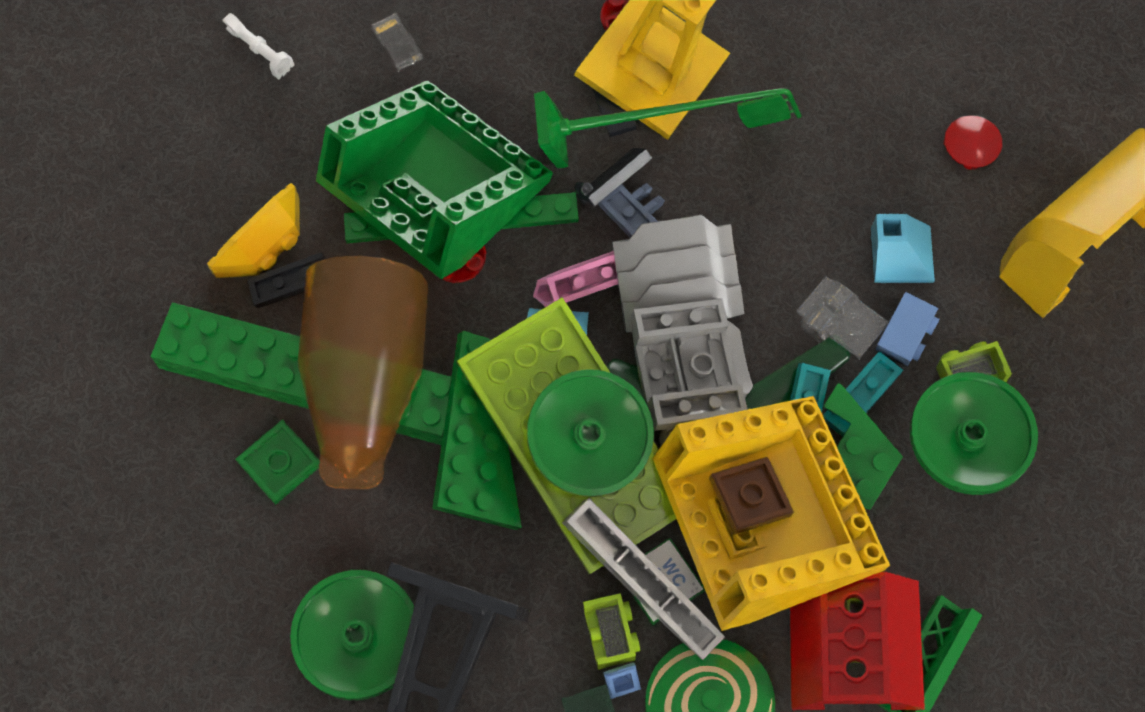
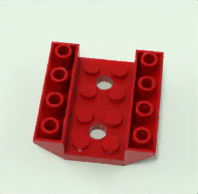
M879 572L790 607L792 710H825V704H891V710H925L919 581L888 572ZM851 598H857L863 602L864 606L861 611L850 613L844 607L846 601ZM852 662H860L865 666L866 671L861 677L854 678L846 672L847 666Z

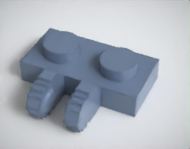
M646 183L631 194L621 184L601 200L598 205L631 238L642 223L657 222L651 214L658 210L665 200L661 196H657L643 207L640 201L646 198L653 188Z

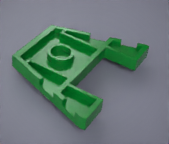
M837 383L823 408L850 424L838 443L837 449L864 508L871 510L903 456L841 384Z

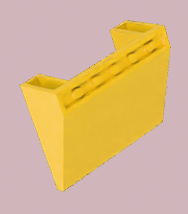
M814 396L677 424L652 458L721 631L752 623L882 572L890 566ZM768 457L794 513L791 517L734 535L709 477L713 473Z

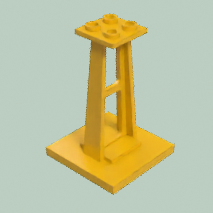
M630 0L577 68L574 76L625 111L697 101L730 55V52L701 33L707 12L716 0ZM689 111L639 120L668 140Z

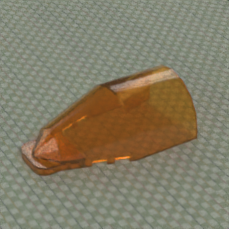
M342 256L318 261L306 271L298 368L320 450L319 473L323 482L329 487L371 489L380 484L384 475L386 455L400 425L399 421L405 407L410 402L414 386L421 376L428 284L420 272L405 264L384 258Z

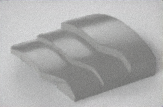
M702 215L642 223L630 239L612 242L626 332H632L631 315L634 309L723 299L727 318L744 314L731 224L715 226Z
M723 299L633 310L631 325L637 369L644 400L653 420L654 431L675 428L680 423L748 410L745 397L752 389L753 384L746 363L740 329L727 320Z

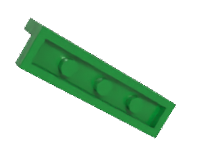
M937 596L921 625L925 710H891V704L877 705L887 712H930L980 621L982 614L973 608L961 609L944 596ZM942 607L955 615L950 626L946 628L940 627L938 614ZM935 634L938 648L934 654L925 655L923 641L927 635Z

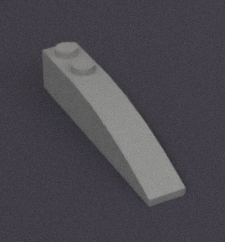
M590 498L583 500L562 522L652 614L699 658L703 660L725 637Z

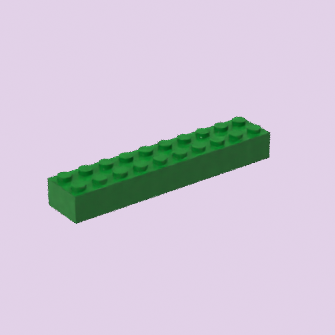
M172 302L151 354V358L159 369L442 445L451 384L450 376Z

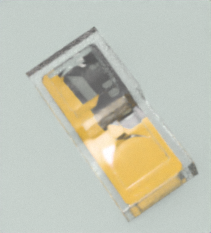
M397 13L372 24L371 29L398 72L424 59L411 34H408Z

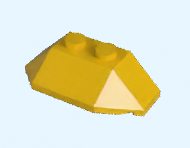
M290 183L285 189L277 193L223 245L215 257L210 259L207 265L216 278L257 276L263 270H270L275 265L277 257L284 250L288 251L296 244L300 235L299 196L295 186Z

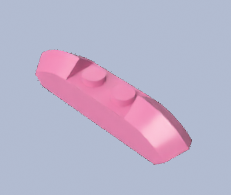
M614 251L561 269L537 280L533 297L547 307L562 297L567 303L617 285L618 279Z

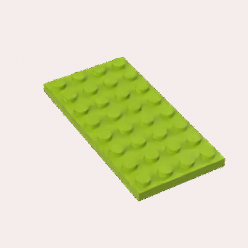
M563 297L457 360V364L588 574L593 573L604 565L562 524L583 500L590 498L635 545L676 520L652 459L659 450L654 441L649 459L639 475L625 487L603 496L584 497L567 493L550 483L534 464L527 444V423L530 411L541 392L554 380L570 372L586 369L609 372Z

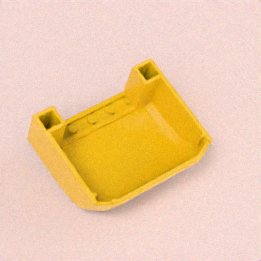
M1139 128L1129 135L1022 228L1014 237L1001 259L999 277L1042 318L1063 301L1071 290L1067 285L1077 270L1084 264L1079 257L1091 245L1098 249L1131 218L1143 229L1145 228L1144 128Z

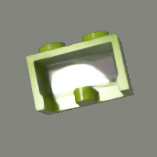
M986 341L979 342L971 346L969 350L961 353L958 350L950 351L941 357L936 367L940 379L956 373L978 372L1007 382L1012 374L998 341L987 344Z
M621 593L583 602V609L598 670L635 661V652L640 651L637 633H630L628 621L633 620L629 602L622 601Z

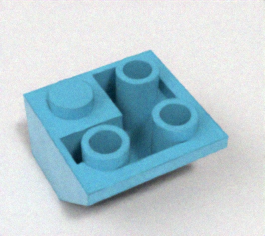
M876 214L871 227L874 283H934L930 226L907 214Z

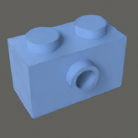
M905 292L876 350L907 366L912 359L918 361L926 346L920 342L925 333L932 335L940 320L934 317L938 308Z

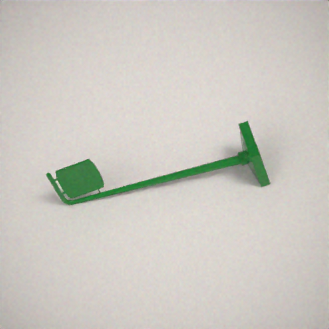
M784 88L574 120L564 118L545 91L534 93L539 146L557 169L569 167L566 136L571 135L572 131L744 101L737 104V111L747 128L789 120L790 113L793 112L796 118H801L802 116L791 91ZM780 94L786 95L787 98L784 99ZM786 101L790 102V105L793 110L789 109V106Z

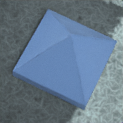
M634 662L603 672L610 699L641 689Z

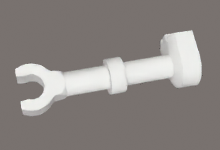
M229 13L222 20L228 25L226 27L227 31L233 36L240 37L250 45V50L255 54L260 53L270 61L272 75L278 80L282 75L284 76L290 71V67L294 66L292 57L285 52L276 53L266 45V40L261 36L256 37L232 13Z

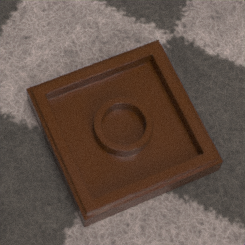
M768 457L713 473L709 477L734 535L791 517L794 513Z

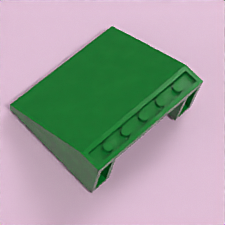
M427 80L326 125L316 182L433 274L443 279L462 268L550 182L553 172Z

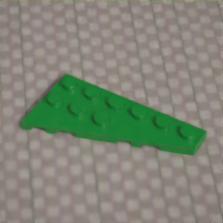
M462 331L457 336L432 509L518 530L522 526L508 444L457 364V360L489 342L490 339Z

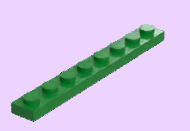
M576 192L534 196L502 229L579 222ZM356 212L344 213L345 240L347 244L390 240Z

